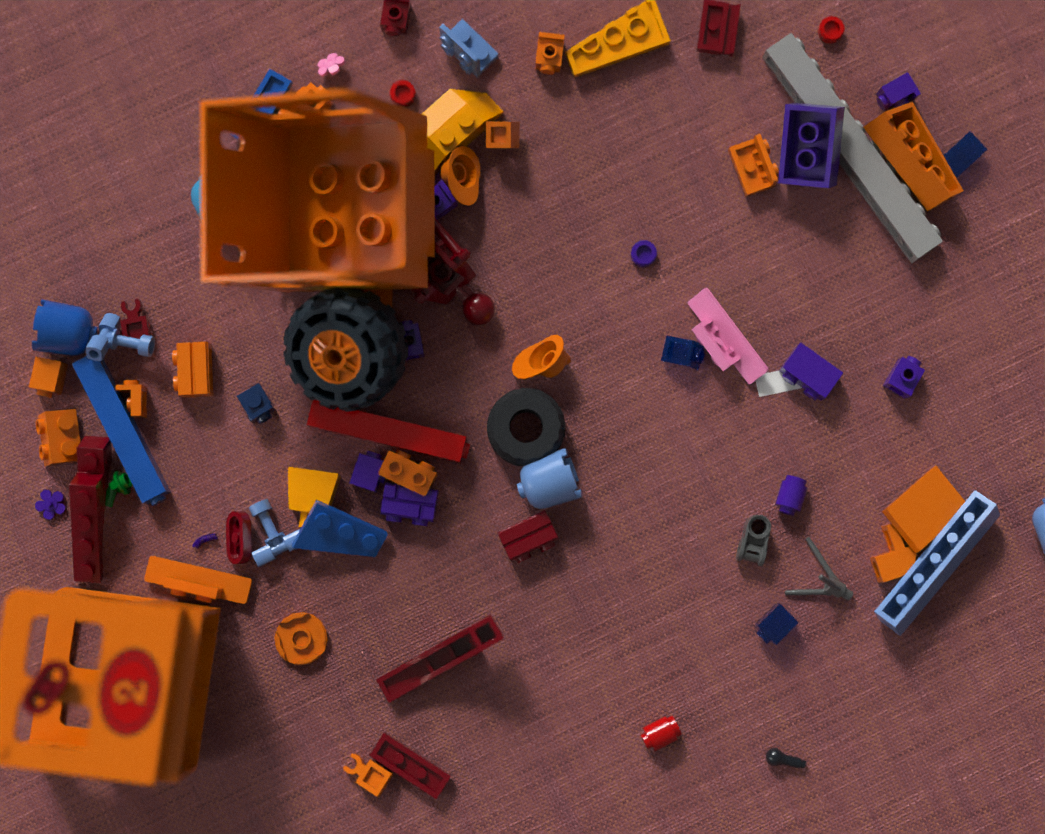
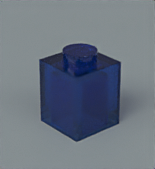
M775 603L754 626L758 629L756 632L757 636L764 643L768 644L771 642L777 645L799 622L780 603Z

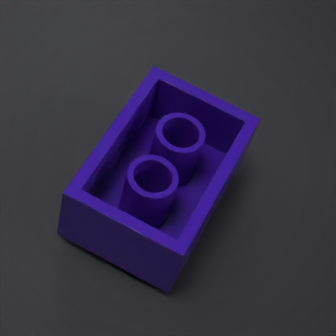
M803 103L785 104L778 183L820 188L837 186L845 107Z

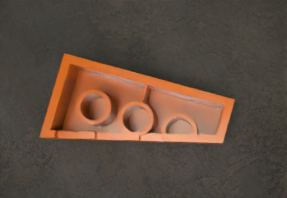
M913 102L885 111L863 127L927 211L941 206L964 191Z

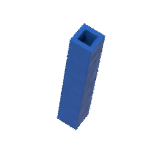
M85 356L72 363L143 504L151 503L152 506H155L165 501V495L171 493L134 418L131 416V412L127 411V404L122 394L115 390V385L117 384L105 360L93 361Z

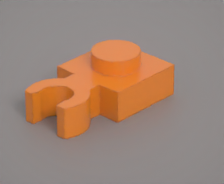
M352 753L351 757L357 761L356 767L351 769L344 765L343 770L348 774H358L359 777L355 783L376 797H380L394 774L371 759L365 765L360 755Z

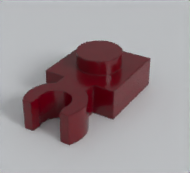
M135 299L136 306L133 310H129L127 302L122 301L121 310L127 315V319L120 320L122 335L140 339L143 334L151 336L148 317L146 315L140 316L143 310L141 300Z

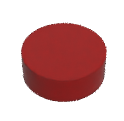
M835 16L824 18L818 27L819 38L828 44L838 42L845 31L843 22Z
M406 80L395 82L390 88L392 102L401 107L410 106L416 98L414 86Z

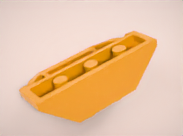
M449 89L422 113L427 116V148L434 150V175L441 170L443 162L450 157L455 148L469 145L486 129V122H494L504 113L487 93Z

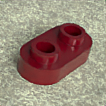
M233 511L226 519L227 557L232 564H245L252 555V522L249 515L244 511Z
M54 660L45 663L41 667L22 697V706L28 714L40 716L48 713L53 708L71 680L72 673L67 663ZM56 669L61 672V678L58 681L52 676L53 671ZM38 695L44 697V703L41 706L36 703Z

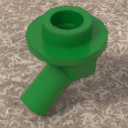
M114 472L112 482L109 483L107 488L105 506L113 507L117 492L125 495L131 493L132 482L126 473Z

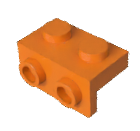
M761 134L755 135L751 140L728 148L746 197L776 186L779 170L775 163H771L768 155L771 153L770 146L766 139H762Z
M76 409L45 411L38 415L35 426L37 434L41 436L42 445L39 446V456L41 461L44 460V466L77 462V446L80 443Z
M397 449L396 453L389 450L378 474L422 496H426L438 476L433 471L435 467L424 461H420L417 464L410 460L411 455Z

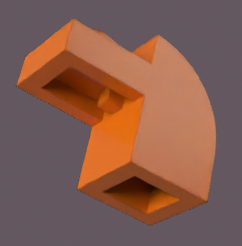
M891 523L881 526L889 551L869 557L878 583H884L904 576L916 560L917 553L909 545L904 546V538Z

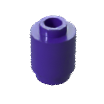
M786 475V479L781 483L775 503L776 506L780 507L779 512L794 516L795 512H801L808 489L805 487L806 480Z

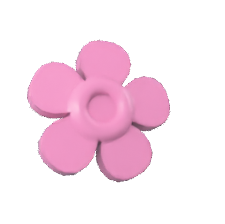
M333 53L328 55L327 59L320 60L318 63L319 75L324 77L328 73L331 75L337 74L340 71L339 67L345 64L344 57Z

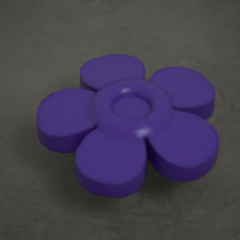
M44 490L40 494L41 499L44 501L40 500L35 503V509L39 512L44 511L43 517L48 520H52L55 517V513L61 515L66 510V506L60 503L64 500V495L60 491H56L52 495L50 490Z

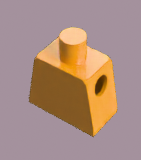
M288 467L289 510L301 512L298 527H302L316 500L332 506L340 482V474Z

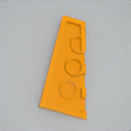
M645 0L638 6H634L626 11V14L617 20H613L605 25L597 33L591 34L567 50L565 55L573 76L576 78L669 45L671 40L656 1Z

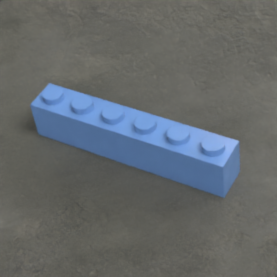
M974 490L874 611L883 624L899 636L904 633L999 518L1000 513L997 504Z

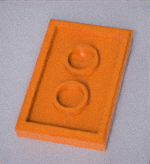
M935 465L882 512L912 550L917 553L940 533L965 503V500Z

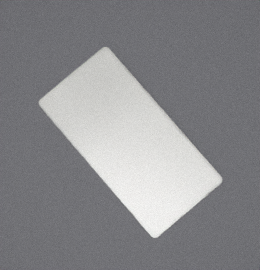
M780 371L765 373L755 380L759 397L802 387L798 384L794 386L786 382L782 378L783 374Z

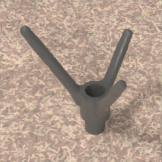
M807 537L806 541L829 578L822 574L819 575V579L825 583L823 589L785 590V595H833L837 598L842 597L850 600L853 596V591L846 588V584L839 581L811 538Z

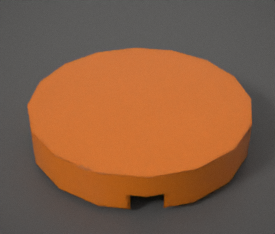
M306 612L293 613L284 618L278 626L274 637L275 647L280 656L289 663L295 665L310 664L319 659L326 650L328 642L327 629L323 622L313 614Z

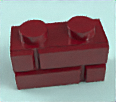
M545 510L497 532L510 561L516 559L517 564L531 558L530 552L540 548L542 553L555 547L554 541L559 539Z

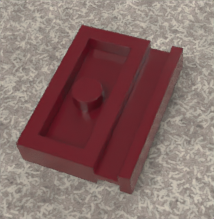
M714 0L703 1L696 52L717 55L725 54L733 57L741 4L732 5L728 2Z

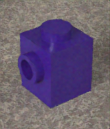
M367 451L366 455L359 453L350 484L377 493L379 484H384L386 478L378 474L383 464L381 460L382 455Z

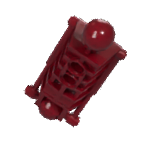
M435 218V257L428 258V288L411 289L415 294L414 300L418 304H423L426 300L449 304L458 297L463 303V315L466 320L474 325H485L494 316V302L487 294L474 293L468 285L477 278L472 268L466 262L471 257V253L466 248H461ZM442 264H446L449 268V274L445 278L439 275V267Z

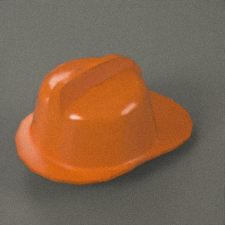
M460 146L455 148L450 157L443 162L441 177L453 197L460 204L469 206L474 204L478 198L480 163L473 150L469 147Z
M551 335L521 351L513 362V375L518 379L524 380L536 375L546 378L557 376L571 362L570 356L564 349L563 338L559 335Z

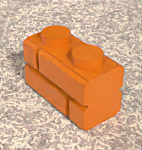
M206 341L176 343L177 350L172 352L173 365L177 366L178 375L173 377L174 391L178 392V396L182 398L214 396L212 344Z

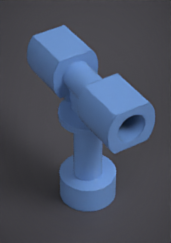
M107 313L99 324V335H93L86 346L87 358L93 361H102L108 349L115 350L118 345L138 349L139 355L151 357L155 348V337L144 334L140 339L120 335V316Z
M268 499L259 501L249 507L252 516L259 517L268 535V539L264 540L266 546L251 552L258 567L275 560V556L287 550L289 552L296 550V548H292V543L299 532L297 530L286 536L284 532H277L268 513L272 509Z

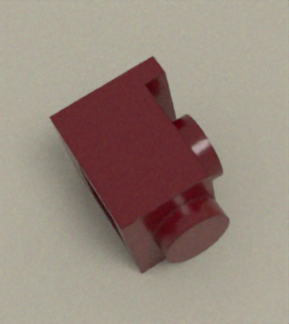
M384 0L380 21L381 31H385L390 36L407 35L411 11L410 0ZM390 13H398L399 15L392 17Z

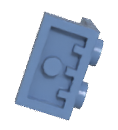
M463 19L451 30L444 24L439 27L441 48L448 56L452 57L454 55L460 61V67L467 74L473 73L478 78L499 57V53Z

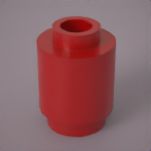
M664 716L643 727L644 733L640 736L646 748H653L656 752L677 741V737L682 735V732L673 716L668 718Z

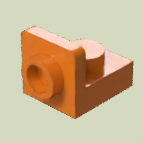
M124 380L123 385H115L116 391L131 393V396L127 397V411L131 412V416L134 418H147V387L139 384L138 380Z

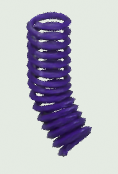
M216 533L203 535V537L201 536L195 540L196 542L192 546L199 548L206 541L217 540Z

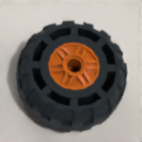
M356 288L326 289L304 302L289 319L291 322L289 327L285 329L283 338L284 345L286 346V350L283 351L285 365H290L292 371L290 373L291 379L295 385L297 383L301 385L304 389L303 394L310 400L317 399L321 401V406L333 410L338 407L340 410L356 411L359 408H367L378 402L401 379L405 371V360L408 358L407 342L404 341L406 332L403 323H398L394 316L396 314L394 309L389 304H383L380 301L381 297L371 291L362 292L361 289Z

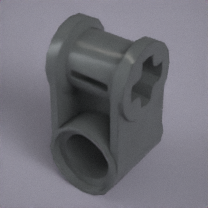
M752 515L746 519L742 537L737 548L736 561L747 560L757 563L760 567L763 566L771 531V523L767 517ZM756 519H760L764 524V529L759 534H755L751 529V524ZM746 551H754L757 552V554L747 553Z

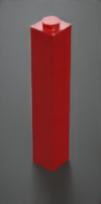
M312 401L306 424L311 428L460 464L462 458L467 459L471 444L466 443V436L359 410L345 411L340 410L338 407L333 410L321 406V401Z

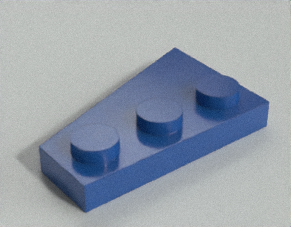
M316 500L294 539L292 548L376 557L388 534L387 531Z

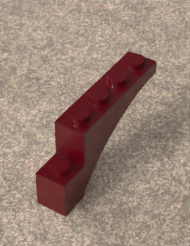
M85 436L77 446L78 472L69 484L74 581L100 583L103 579V526L106 492L112 462V445L109 437Z
M490 614L379 677L376 681L388 703L437 675L503 640L504 636Z

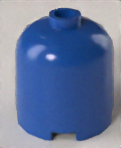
M41 299L42 306L37 307L33 323V330L38 331L37 341H32V350L70 356L83 354L92 336L98 333V327L93 326L91 314L82 307Z

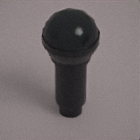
M771 748L766 753V761L773 767L786 765L804 769L806 766V761L798 757L786 755L778 748Z

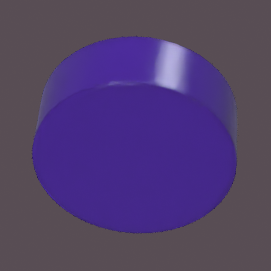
M647 240L638 241L631 250V259L639 267L652 265L657 256L656 247Z

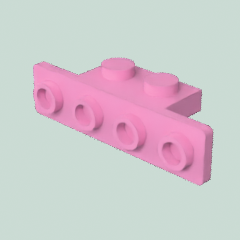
M704 288L688 301V305L701 321L692 331L697 341L709 352L714 364L720 367L722 371L734 364L746 382L751 384L769 370L708 288Z

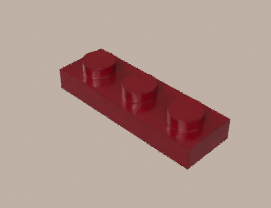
M386 732L383 733L369 755L435 799L438 798L451 777L449 773Z

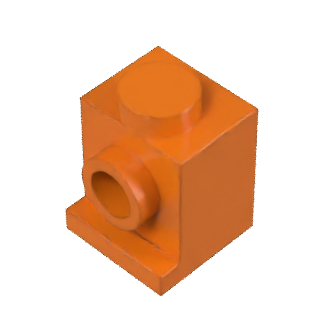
M539 32L535 62L536 70L549 75L561 71L565 35ZM545 51H552L554 54L548 56Z

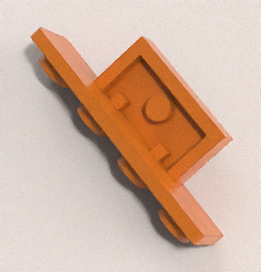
M157 556L149 557L144 577L146 582L170 588V594L186 597L187 593L197 595L196 600L212 603V599H224L246 604L252 585V579Z

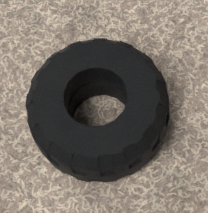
M530 388L512 390L500 397L492 407L487 421L488 439L496 454L506 462L521 467L558 451L564 440L566 430L564 415L557 402L543 391ZM520 413H531L537 416L542 423V433L539 438L529 443L516 440L510 432V424L513 418Z

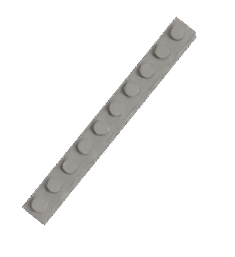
M790 33L768 48L763 55V59L795 103L845 107L839 164L911 264L943 242L940 238L941 233L934 224H930L926 219V212L923 207L915 203L910 197L911 192L907 185L903 182L900 183L895 176L896 172L889 162L884 161L878 146L865 135L862 123L854 120L850 114L848 104L843 99L840 100L832 82L822 76L816 60L810 59L806 54L803 42L799 38L795 39L793 34Z

